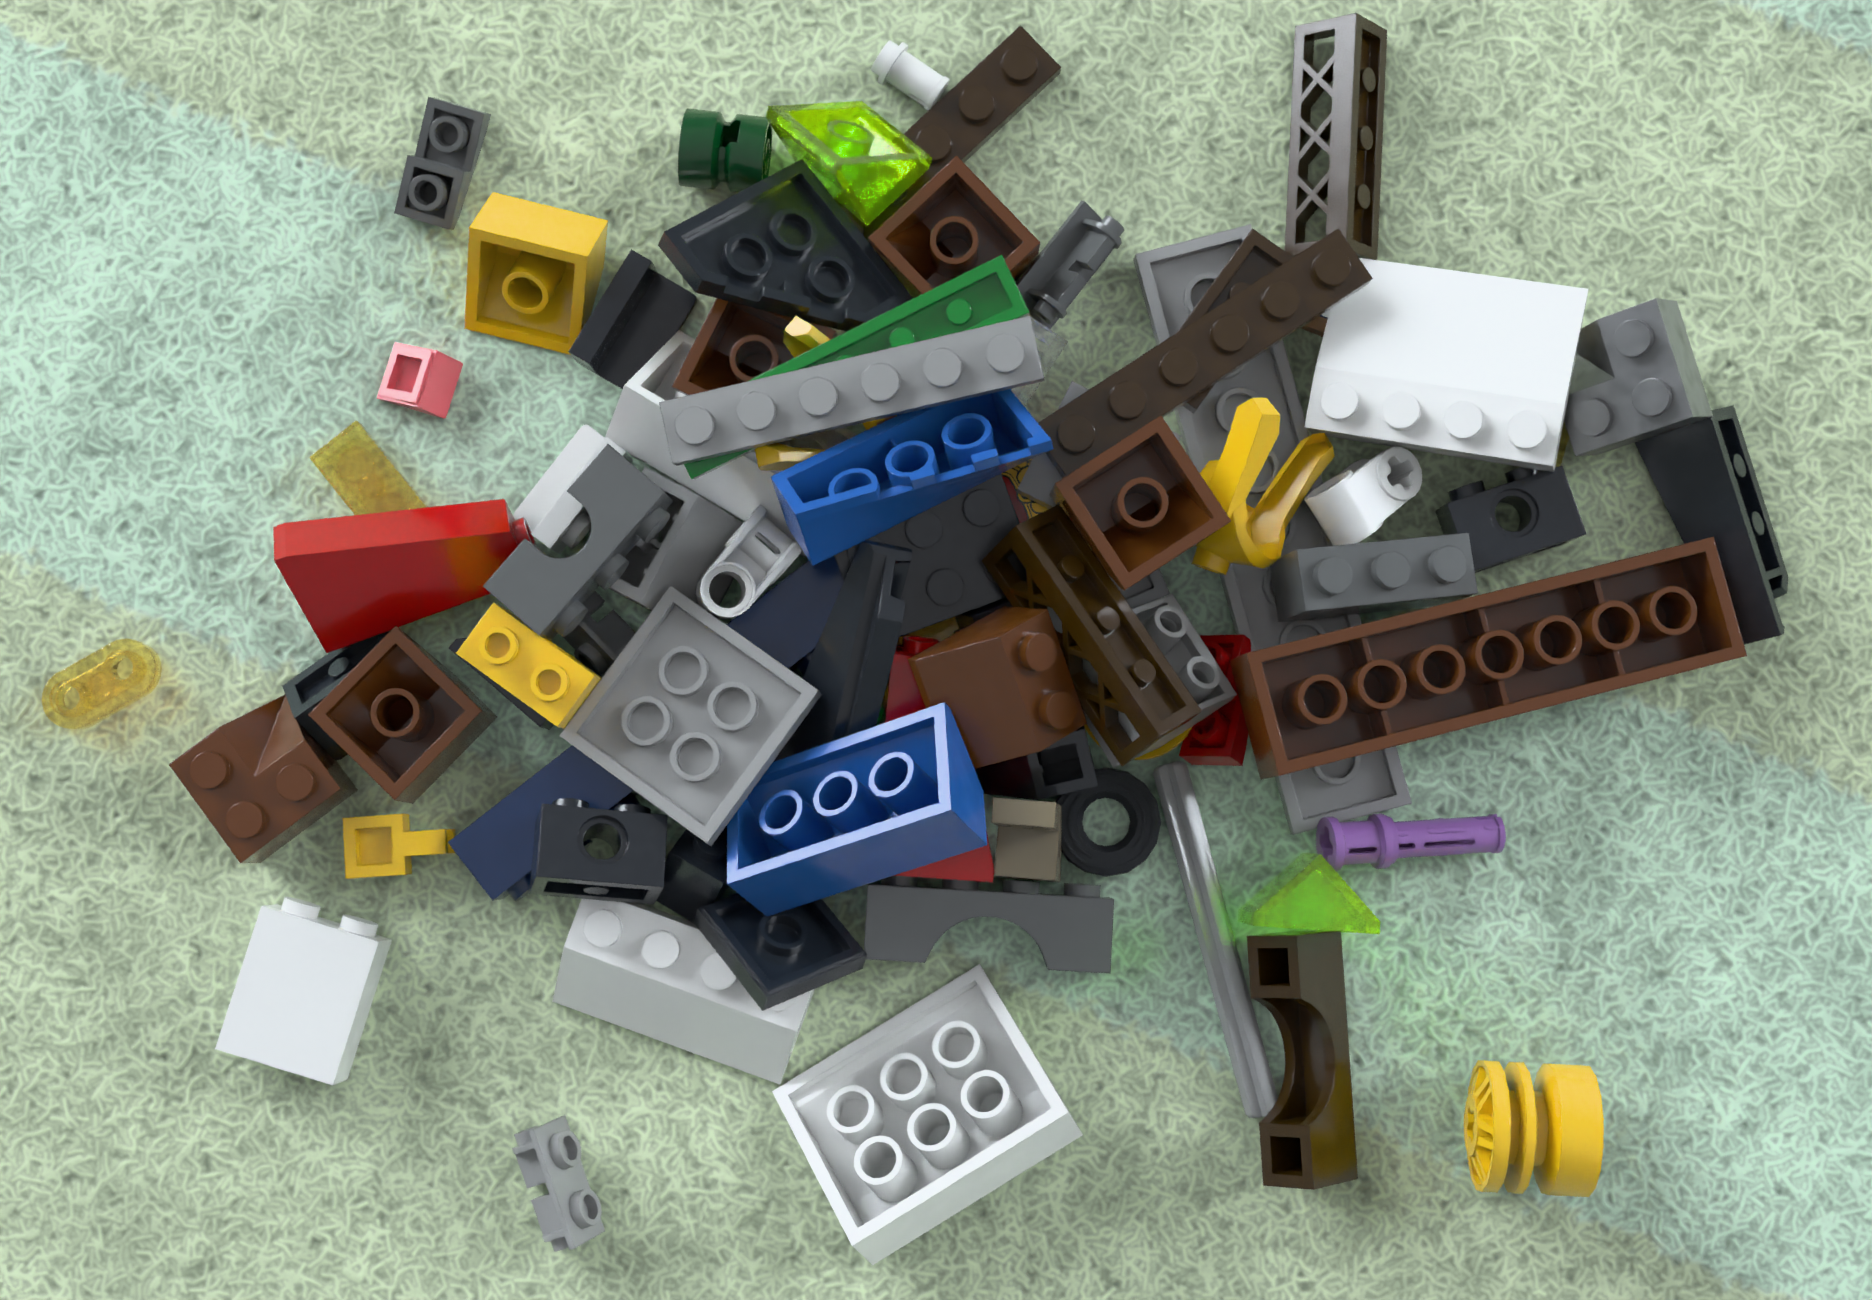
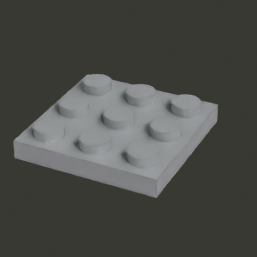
M670 586L559 736L705 843L712 846L822 694L818 689Z

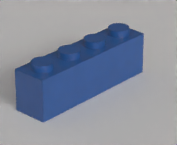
M1011 389L897 415L771 476V480L787 527L814 566L1054 448L1050 437Z

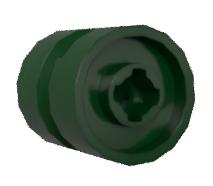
M687 108L684 113L679 140V185L714 190L720 182H726L731 192H740L769 177L773 137L772 118L737 114L731 122H726L721 112Z

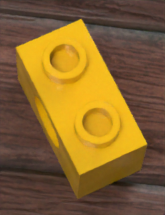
M494 602L456 652L457 655L552 724L565 729L602 679V677L555 643L539 636L508 609Z

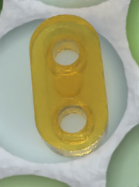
M132 639L113 641L54 674L43 689V710L46 716L60 727L77 730L89 728L150 694L158 685L161 677L162 667L160 658L156 651L144 642ZM129 658L132 662L133 670L128 678L122 680L117 673V667L123 659ZM75 688L79 693V702L73 709H68L65 705L64 697L68 690Z

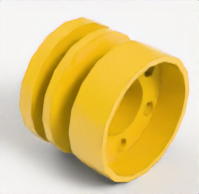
M1478 1060L1476 1062L1469 1082L1464 1112V1140L1470 1176L1475 1189L1481 1192L1498 1193L1504 1184L1507 1192L1523 1194L1529 1186L1533 1171L1536 1183L1542 1194L1590 1197L1597 1186L1604 1148V1118L1601 1093L1596 1075L1590 1066L1543 1063L1536 1074L1533 1086L1530 1072L1524 1062H1508L1504 1070L1499 1061Z

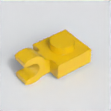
M409 814L342 818L345 879L412 874L411 856L455 853L448 843L456 836L455 829L410 831Z

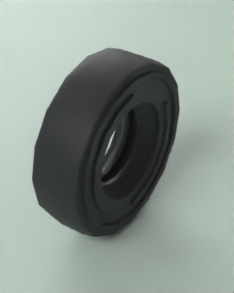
M1108 767L1095 769L1098 782L1097 787L1062 794L1055 801L1061 806V852L1067 861L1086 873L1105 877L1128 873L1146 861L1157 844L1161 826L1158 803L1147 785L1129 772ZM1097 799H1114L1121 803L1128 812L1130 820L1128 832L1115 845H1098L1090 840L1084 832L1082 823L1084 812Z

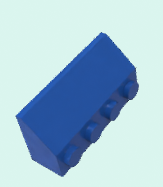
M943 702L773 762L727 824V885L764 915L770 916L986 846L987 832L984 792L951 708Z

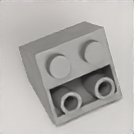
M644 467L642 473L673 500L672 504L666 509L670 514V518L663 529L651 541L645 543L640 539L624 557L629 561L627 569L608 589L650 611L654 609L670 586L698 604L695 595L697 582L706 569L726 548L724 546L725 543L743 522L700 495ZM716 575L710 583L709 593L711 599L718 606H720L734 580V577L730 575Z
M1173 594L1132 610L1202 711L1189 722L1160 738L1139 756L1165 745L1230 702L1237 695ZM1082 659L1084 672L1092 683L1098 685L1097 672L1088 660ZM1118 711V721L1133 742L1140 735L1125 713ZM1084 712L1087 726L1113 768L1120 765Z

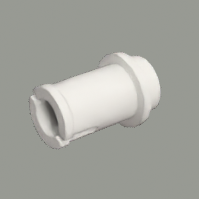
M889 40L871 67V71L879 76L877 82L882 86L886 82L890 83L922 105L925 110L929 111L945 91L950 79L946 76L943 77L908 53V45L902 42L898 46Z

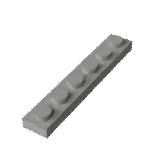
M1026 316L659 402L672 464L679 466L1045 381L1031 317Z

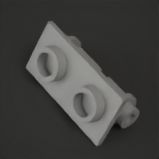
M566 1116L558 1117L539 1127L534 1126L514 1134L518 1146L512 1148L516 1155L527 1189L546 1183L549 1192L531 1200L544 1242L551 1241L554 1252L568 1247L571 1250L603 1233L605 1229L601 1220V1204L596 1193L589 1186L581 1162V1146L576 1135L570 1131Z

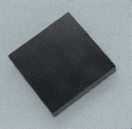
M736 893L698 908L694 920L695 925L762 1011L863 969L867 958V953L822 899L766 916L740 894Z

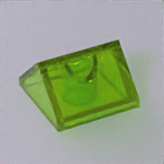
M863 101L768 106L766 118L793 160L797 162L803 159L832 197L866 226L930 167L932 157Z
M1301 853L1238 910V922L1252 926L1380 934V920L1321 854Z

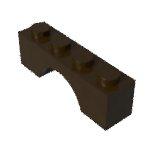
M1341 930L1286 931L1247 936L1251 998L1264 1005L1273 1015L1281 1032L1285 1052V1072L1279 1097L1269 1114L1259 1122L1263 1186L1315 1190L1358 1179Z

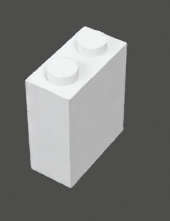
M285 897L282 905H265L260 908L215 1049L326 1084L335 1085L348 1079L392 939L376 935L378 924L351 915H343L341 922L337 923L318 917L320 906L304 900Z

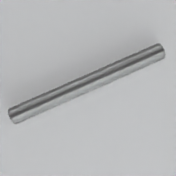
M1184 761L1160 765L1154 769L1153 776L1244 1111L1248 1118L1265 1117L1274 1107L1278 1097L1189 770Z

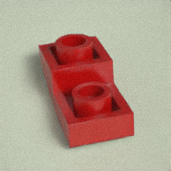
M1244 634L1199 635L1237 695L1230 702L1193 725L1191 731L1182 742L1179 756L1191 765L1243 766L1248 730L1229 660L1251 652L1250 639Z

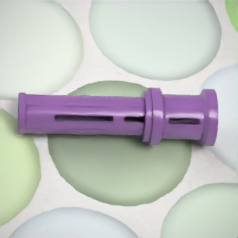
M1382 813L1372 814L1366 821L1339 822L1337 818L1331 816L1321 818L1316 830L1317 856L1320 865L1326 872H1337L1341 870L1343 865L1369 863L1376 869H1386L1394 864L1398 858L1487 852L1495 854L1502 852L1506 841L1505 826L1501 817H1497V814L1394 822L1391 817Z

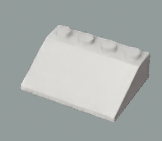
M1359 258L1373 279L1368 285L1330 309L1315 366L1304 427L1312 434L1325 433L1327 437L1391 447H1403L1416 451L1554 472L1588 289Z
M980 964L772 1091L851 1245L872 1265L1083 1135Z

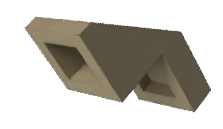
M993 797L991 823L998 826L994 876L1060 882L1061 806L1056 802Z

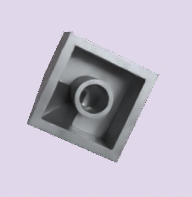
M1655 298L1600 318L1581 329L1564 417L1575 456L1602 454L1713 417L1677 301Z

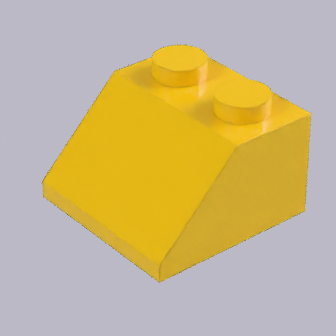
M492 192L469 227L464 329L571 355L568 351L591 316L604 268L608 220Z

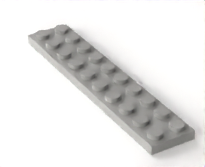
M1251 224L1135 254L1133 261L1156 345H1159L1178 332L1251 231ZM1283 340L1217 382L1194 414L1184 406H1180L1175 410L1185 451L1199 473L1209 460L1220 459L1237 406L1251 398H1267L1279 412V435L1246 498V504L1253 508L1257 506L1261 497L1300 441L1310 436L1308 430L1304 427L1305 418ZM1321 475L1315 481L1307 495L1315 488L1323 484ZM1304 499L1285 529V540L1281 557L1296 549L1333 546ZM1230 563L1227 575L1219 574L1236 635L1244 634L1250 639L1251 652L1362 624L1359 614L1278 622L1270 567L1262 569ZM1396 746L1275 777L1291 835L1317 829V825L1323 817L1333 816L1339 822H1344L1412 804Z

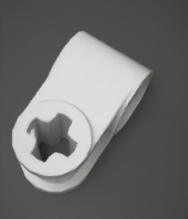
M1391 447L1380 452L1371 460L1361 459L1349 464L1338 475L1311 491L1304 500L1333 546L1356 544L1374 533L1382 526L1383 521L1418 493L1422 484V469L1417 458L1410 451L1403 447Z
M761 504L725 543L724 546L726 548L706 569L697 582L695 595L698 605L717 619L733 618L749 609L769 585L771 586L803 551L796 540L790 539L766 517L767 509ZM716 575H730L740 584L741 598L734 607L722 608L711 599L709 587L713 577Z

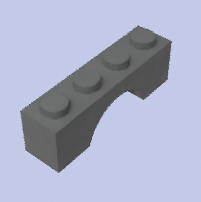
M891 876L881 879V884H868L864 951L867 953L866 959L925 963L938 939L954 925L976 917H996L1018 925L1035 940L1048 970L1111 974L1114 899L1100 897L1101 885L1064 883V895L1039 893L1040 882L1024 880H1003V891L978 890L979 881L942 879V888L917 886L918 877Z

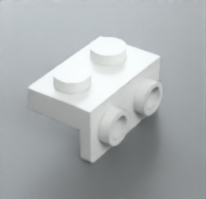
M589 425L581 426L513 514L515 520L524 517L531 529V534L559 554H561L566 546L571 549L577 546L591 528V520L587 510L567 492L569 487L607 444L611 445L630 463L633 461L626 451L608 437H603Z

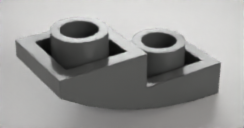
M428 97L415 155H407L394 211L395 214L454 230L487 133L491 114L439 98Z

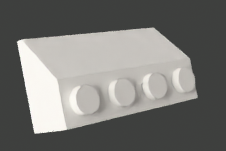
M679 330L624 385L605 438L608 437L631 456L644 461L676 480L683 487L693 490L740 520L745 521L761 504L767 509L766 517L794 541L795 538L787 527L771 480V476L783 470L761 471L758 468L755 450L697 479L690 478L684 464L679 466L672 464L659 402L687 396L674 390L672 385L695 341L694 338ZM843 427L778 443L791 447L827 450L857 434ZM802 551L800 554L807 558L805 553Z
M581 899L563 948L552 1002L780 1085L815 989L762 1011L693 922L645 904Z

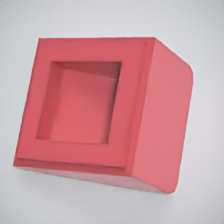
M395 342L377 399L444 419L447 416L463 363L437 350Z

